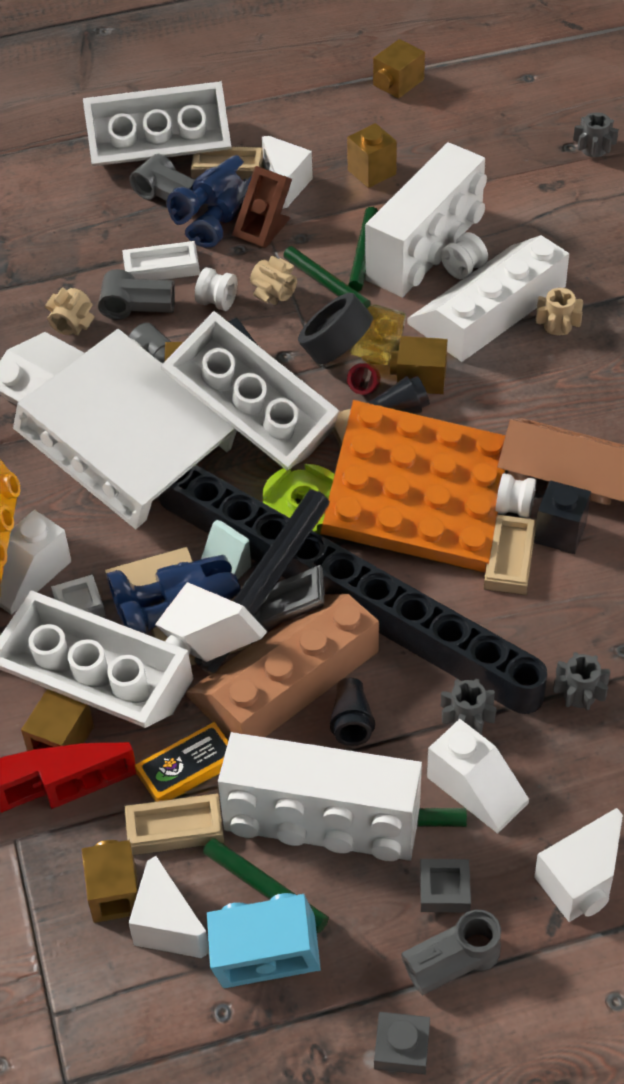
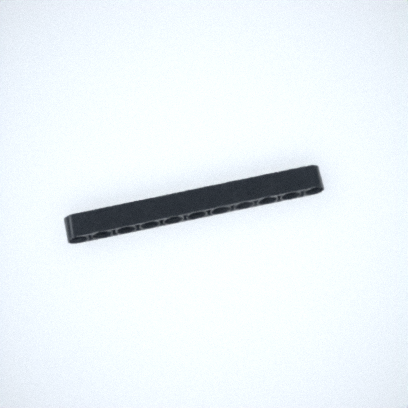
M197 465L193 466L159 495V501L165 509L208 534L212 524L219 520L248 538L251 559L258 563L289 520V517ZM314 531L311 532L282 575V577L288 579L320 565L322 566L324 576V595L349 594L379 621V633L461 681L479 679V683L486 691L494 690L495 701L514 712L530 714L541 708L544 702L547 668L539 658Z

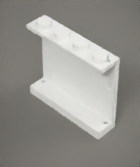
M116 329L17 403L13 429L136 530L147 520L151 503L156 497L217 446L228 452L232 447L237 430L161 370L163 363L144 350L137 341L129 338L121 330Z

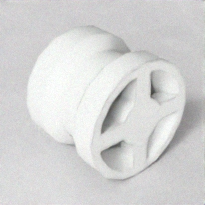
M466 232L459 236L456 244L450 243L442 249L441 260L446 270L453 277L464 279L472 273L473 268H480L487 262L488 252L485 244L478 236Z
M205 267L201 271L196 283V302L202 305L212 303L216 305L217 309L229 310L237 292V276L230 273L220 275L217 274L215 269Z
M503 473L495 510L498 512V515H505L511 512L518 514L521 518L529 519L535 496L536 479L515 480L512 475Z

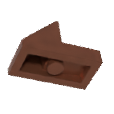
M255 166L232 235L266 248L290 220V217L281 214L292 178Z

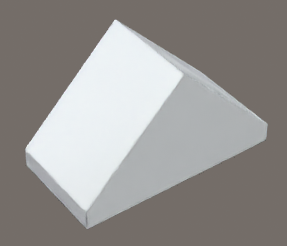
M271 136L262 137L265 169L292 178L282 208L284 209L294 201L313 179L312 151Z
M155 856L149 859L129 920L134 946L198 958L209 954L206 930L158 858Z

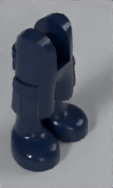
M238 155L228 158L217 167L207 169L193 182V191L187 187H178L167 198V209L176 225L185 224L198 212L203 204L208 205V210L185 229V236L190 241H195V244L201 247L211 248L217 245L223 238V228L220 222H230L241 210L253 174L244 180L239 177L236 171H238V168L244 161Z
M226 555L212 556L190 563L180 562L176 565L157 569L155 574L156 582L142 586L133 585L120 570L107 573L111 594L123 625L146 635L157 627L155 624L187 582L228 600L236 597L241 590L236 575L231 573L232 566Z

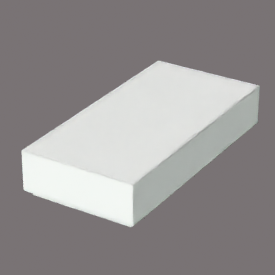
M195 241L122 250L125 271L131 273L135 279L167 280L200 275Z

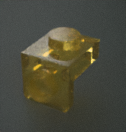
M371 304L368 307V311L373 317L371 326L364 336L352 347L351 355L361 357L363 361L373 365H388L391 359V352L399 350L406 314L398 310Z

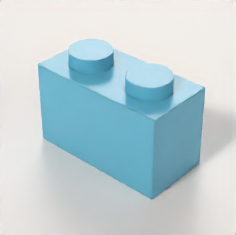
M282 893L273 896L269 901L253 904L231 903L224 906L222 910L207 912L210 969L223 989L321 970L315 915L304 894Z

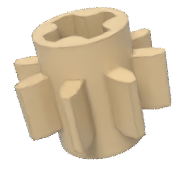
M271 256L269 261H259L253 268L250 276L251 284L257 287L253 295L273 305H276L278 300H288L297 286V278L290 274L294 265L274 256Z
M61 288L58 294H52L45 305V308L51 311L47 317L51 327L63 335H71L73 333L79 335L82 329L87 330L95 317L89 312L93 306L89 297L81 290L75 288L68 290Z
M551 289L546 297H538L536 324H544L547 333L553 335L568 334L572 329V325L575 327L581 326L583 300L576 299L575 294L569 289Z

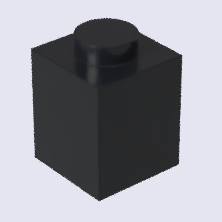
M550 480L538 509L534 543L575 554L587 523L591 491Z

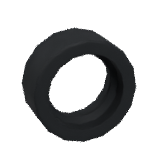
M354 293L343 294L325 305L307 322L299 334V344L317 364L329 363L343 355L364 336L371 326L373 317Z

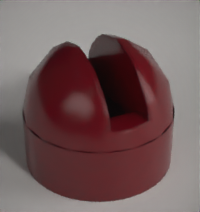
M358 363L349 370L347 382L350 389L356 394H371L381 384V375L374 365ZM370 370L372 373L367 388H363L362 386Z

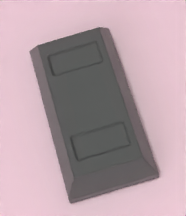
M319 565L275 585L254 617L264 629L325 605L322 566Z

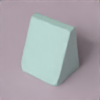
M216 520L212 524L201 559L226 555L232 566L231 573L235 574L237 579H239L251 567L249 539L222 521Z

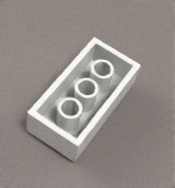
M447 142L365 224L366 281L402 298L413 286H418L429 269L441 262L442 249L450 243L456 244L459 236L464 234L473 223L476 224L481 220L485 211L483 189L487 182V176L484 174L485 157Z
M231 732L218 779L224 830L232 831L234 834L244 838L263 836L279 839L281 842L293 846L305 843L324 846L336 853L354 851L372 854L384 861H395L398 859L411 861L420 809L422 762Z

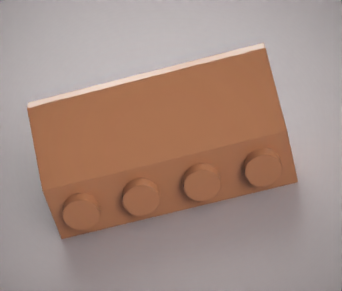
M525 418L510 419L498 468L508 470L507 474L512 475L515 480L524 481L532 477L548 481L546 488L550 480L589 490L591 491L590 500L597 503L610 505L612 499L624 502V444Z
M325 594L324 606L280 623L265 634L262 639L255 641L222 665L216 673L208 675L186 691L187 697L212 722H215L228 738L231 732L266 737L379 652V621L349 594Z

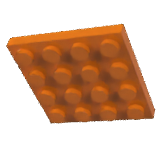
M353 400L328 499L330 504L325 511L320 534L486 573L498 512L495 511L502 474L505 473V469L498 468L497 466L506 435Z

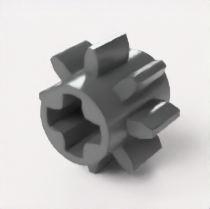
M598 112L582 117L581 125H576L574 128L573 141L578 142V150H581L589 157H600L606 152L610 153L611 145L617 144L619 129L613 128L614 120H610L606 114Z
M574 652L573 657L569 659L568 663L558 661L556 668L557 677L554 679L553 692L563 693L566 707L585 708L587 711L590 710V705L596 699L599 701L606 700L610 669H601L597 661L598 656L592 657Z
M456 679L452 693L442 691L440 706L444 708L442 710V723L454 725L461 719L482 735L484 721L488 723L495 722L494 690L486 691L479 683V679L474 681H459Z

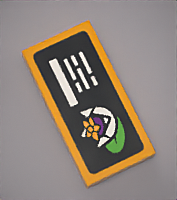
M213 722L135 765L136 774L155 802L173 800L220 774L228 740L217 724Z

